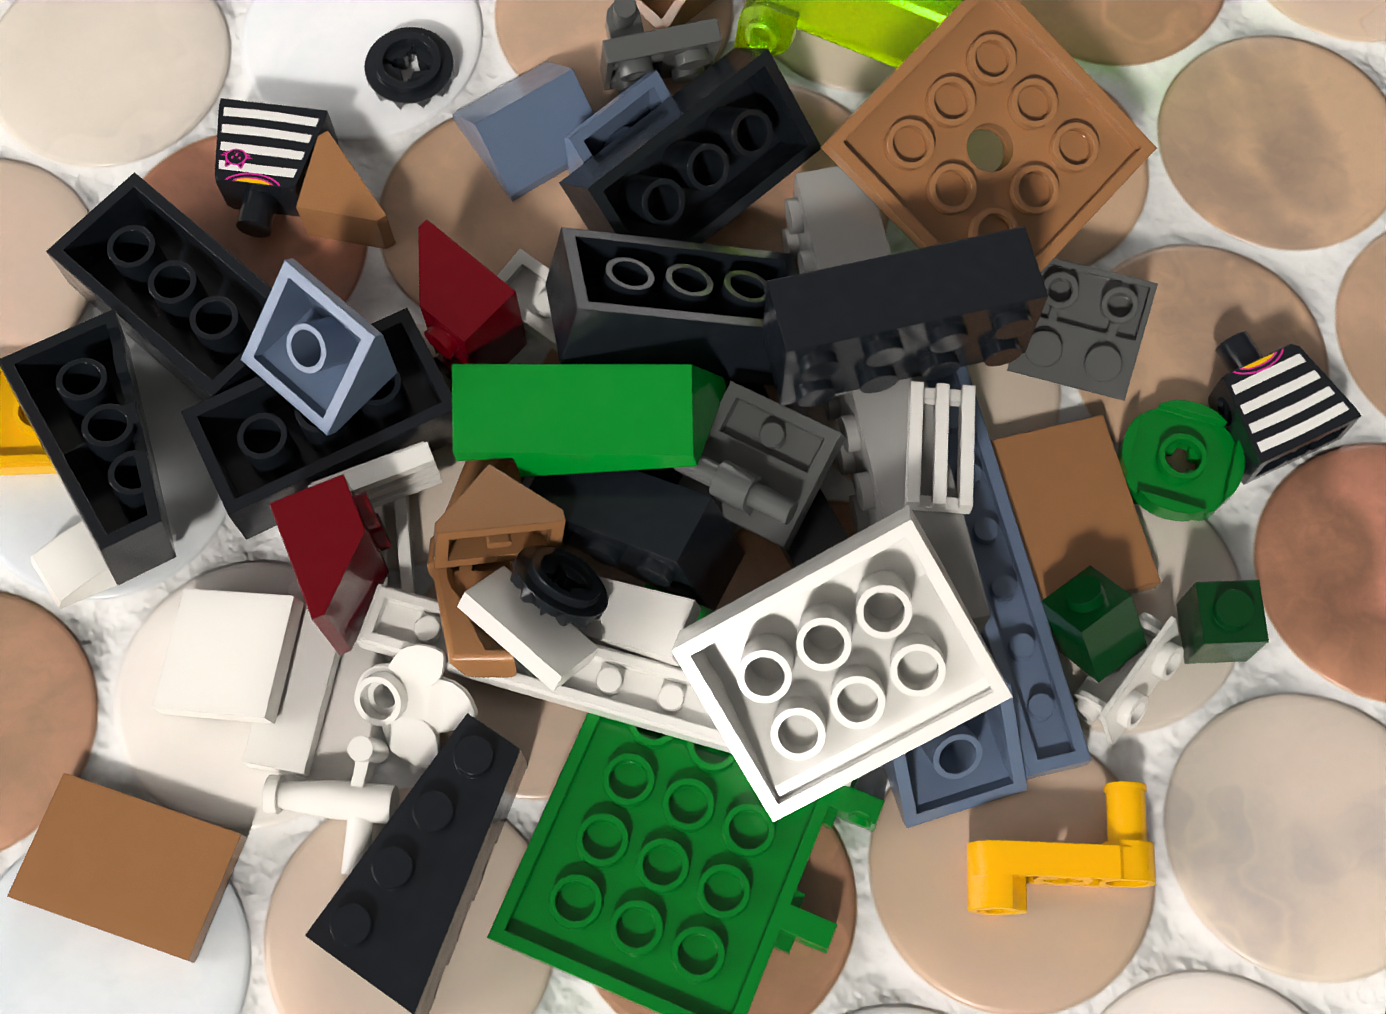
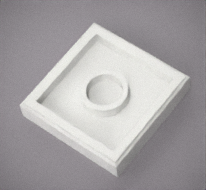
M183 588L152 708L162 714L275 724L304 603L291 595Z

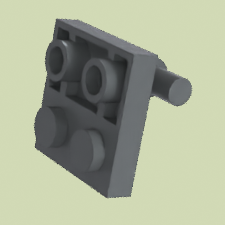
M614 0L606 14L605 29L608 39L602 41L600 73L604 91L618 88V93L621 94L645 74L653 70H657L662 79L672 77L674 84L691 82L715 62L722 42L717 18L644 32L636 1Z
M1053 258L1041 271L1048 293L1045 306L1026 352L1010 362L1007 371L1125 401L1158 283Z
M731 381L720 402L698 465L676 467L674 470L683 474L678 485L711 496L726 520L789 550L845 437L837 430L788 407L780 406L779 403Z

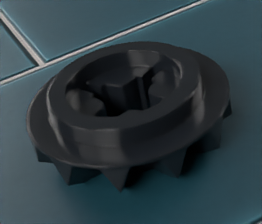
M404 27L384 34L371 46L365 59L364 69L368 85L375 91L380 102L387 99L394 102L400 110L405 104L417 103L424 108L427 99L435 95L443 97L446 84L449 80L454 79L453 56L448 44L439 35L424 28ZM416 55L420 71H414L411 79L404 81L401 69H407Z
M544 545L528 546L519 552L512 564L514 570L510 581L515 587L522 590L520 599L523 602L532 603L540 609V616L549 614L555 617L557 622L564 627L573 622L577 626L586 628L594 619L599 620L608 606L606 588L595 571L581 558L566 550Z

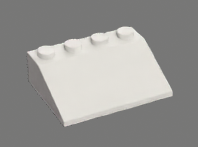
M909 505L680 630L671 650L773 822L1013 697L945 567Z

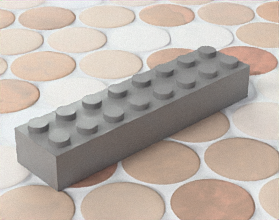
M839 166L795 174L793 198L785 199L784 203L788 228H782V242L784 253H791L800 274L891 255L879 207ZM923 376L899 380L891 388L877 393H863L860 389L835 394L831 400L823 403L827 419H837L839 430L845 437L836 458L841 474H851L856 494L849 496V507L856 532L862 531L904 508L909 387L911 381L924 382V387L928 388L927 381ZM923 404L920 495L932 496L935 410L933 405ZM948 461L947 497H957V490ZM912 510L981 634L991 613L964 515L960 513Z

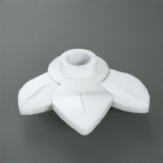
M418 643L400 649L391 663L377 664L366 670L357 683L354 701L358 713L364 720L370 724L382 726L387 745L393 753L415 766L427 769L441 750L439 732L455 730L467 713L476 718L478 710L472 696L465 687L455 680L442 677L446 665L445 651L428 644ZM384 685L392 692L395 702L390 701L385 696Z

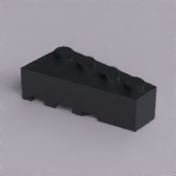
M115 309L1 358L0 368L117 586L177 557L132 356Z
M467 713L305 934L308 939L412 1014H429L435 1000L434 994L445 966L449 965L458 942L457 936L471 901H474L483 880L482 874L492 848L499 839L528 764L521 749Z

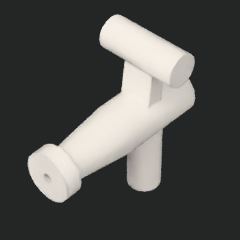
M362 735L352 738L347 747L350 758L356 761L351 781L315 780L287 782L284 775L270 774L265 781L262 792V808L265 813L280 814L283 809L327 819L346 820L347 828L341 874L347 875L352 872L371 846L373 823L387 824L398 809L400 799L397 785L371 783L375 764H381L389 756L387 743L378 738Z

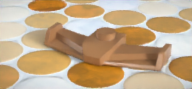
M513 458L465 461L446 510L489 464L520 484H523L525 477H521ZM434 536L431 537L427 568L430 576L434 579L449 663L467 677L509 678L516 676L514 656L457 607L466 590L502 566H505L513 573L514 567L512 564L514 560L434 569Z

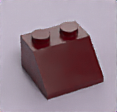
M426 219L418 227L419 305L427 326L424 335L434 347L436 356L433 358L439 370L452 381V364H508L527 345L516 291Z
M342 474L269 503L311 619L339 655L351 651L359 636L378 583L384 584L389 573L381 551L392 547L379 514L375 512L366 490L355 494L346 477Z

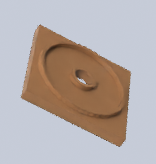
M962 0L820 147L918 248L1025 226L1040 272L1157 149L1019 0ZM987 130L994 133L1000 139L1004 156L1002 163L994 172L983 171L970 160L967 152V142L973 131Z

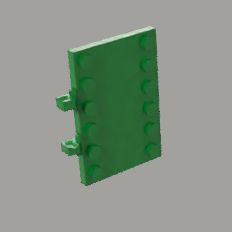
M646 584L645 587H644V588H648V589H652V590H656V591H660V592H664V593L671 594V593H669V592H666V591H664V590H661V589L656 588V587H654V586H651V585H649V584ZM699 605L701 611L697 621L715 611ZM588 713L487 938L494 943L657 1014H748L773 949L789 955L795 941L826 954L833 940L838 925L801 909L806 894L797 890L822 826L831 830L837 816L843 821L873 832L885 801L855 789L857 778L851 782L850 787L843 785L773 822L732 753Z

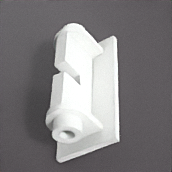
M1145 612L1141 613L1139 620L1147 647L1123 664L1119 673L1114 671L1099 683L1088 675L1073 695V699L1076 702L1074 706L1079 720L1088 725H1092L1096 719L1101 720L1107 742L1111 745L1116 743L1125 729L1132 730L1139 724L1147 710L1149 695L1161 679L1167 681L1175 674L1182 661L1184 650L1181 645L1176 618L1172 616L1169 617L1163 626L1153 615Z

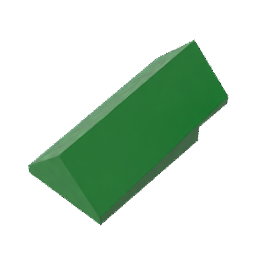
M452 364L453 454L456 461L513 458L521 477L697 466L725 393L726 384L723 377L692 364Z

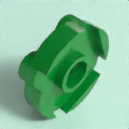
M1171 400L1160 403L1156 409L1149 410L1144 414L1141 413L1136 417L1123 435L1117 453L1133 503L1139 504L1143 509L1157 517L1171 521H1202L1212 516L1235 493L1242 480L1245 468L1244 450L1239 439L1235 443L1231 433L1225 428L1227 421L1215 410L1203 404L1187 400ZM1177 448L1187 451L1186 460L1195 464V470L1186 469L1184 473L1172 469L1171 464L1167 463L1165 456H1172Z

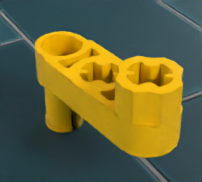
M1132 781L1110 782L1104 785V793H1106L1107 841L1101 844L981 840L967 843V911L981 915L1005 916L1027 913V884L1126 888L1156 885L1154 843L1147 841L1145 797L1147 785Z

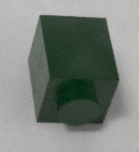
M1091 565L1041 601L1059 652L1098 683L1147 647L1132 595Z
M1260 580L1195 582L1176 604L1181 643L1184 650V664L1246 662L1269 642Z

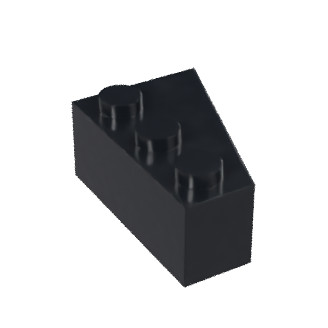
M637 470L535 476L528 488L564 511L566 521L561 544L562 548H565L568 544L605 565L615 567L671 594L693 599L697 604L714 611L745 555V551L711 496Z

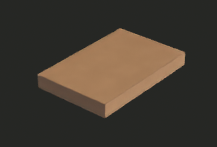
M1103 415L990 440L1041 601L1089 565L1130 594L1155 589L1160 584L1161 580Z
M63 773L7 897L195 963L247 837L235 831Z

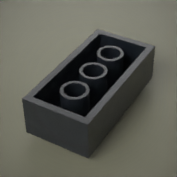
M734 48L564 178L559 184L588 230L704 243L821 150V145L769 49Z
M135 172L46 251L74 289L102 313L115 309L123 332L202 401L259 376L241 360V357L272 288Z
M1025 226L768 280L766 284L762 340L780 406L798 402L800 406L812 407L828 402L835 394L860 389L863 393H877L891 388L899 380L923 376L927 380H936L955 373L963 366L984 362L985 365L993 367L1010 363L1026 352L1047 301L1048 293Z
M561 227L545 283L560 364H692L723 377L724 381L775 385L762 340L766 284L768 280L798 274L793 255L791 253Z
M408 308L371 324L383 334L398 373L336 433L327 436L260 376L254 377L181 411L228 516L246 540L277 526L269 503L307 489L311 482L422 441L428 442L431 452L452 443V393Z

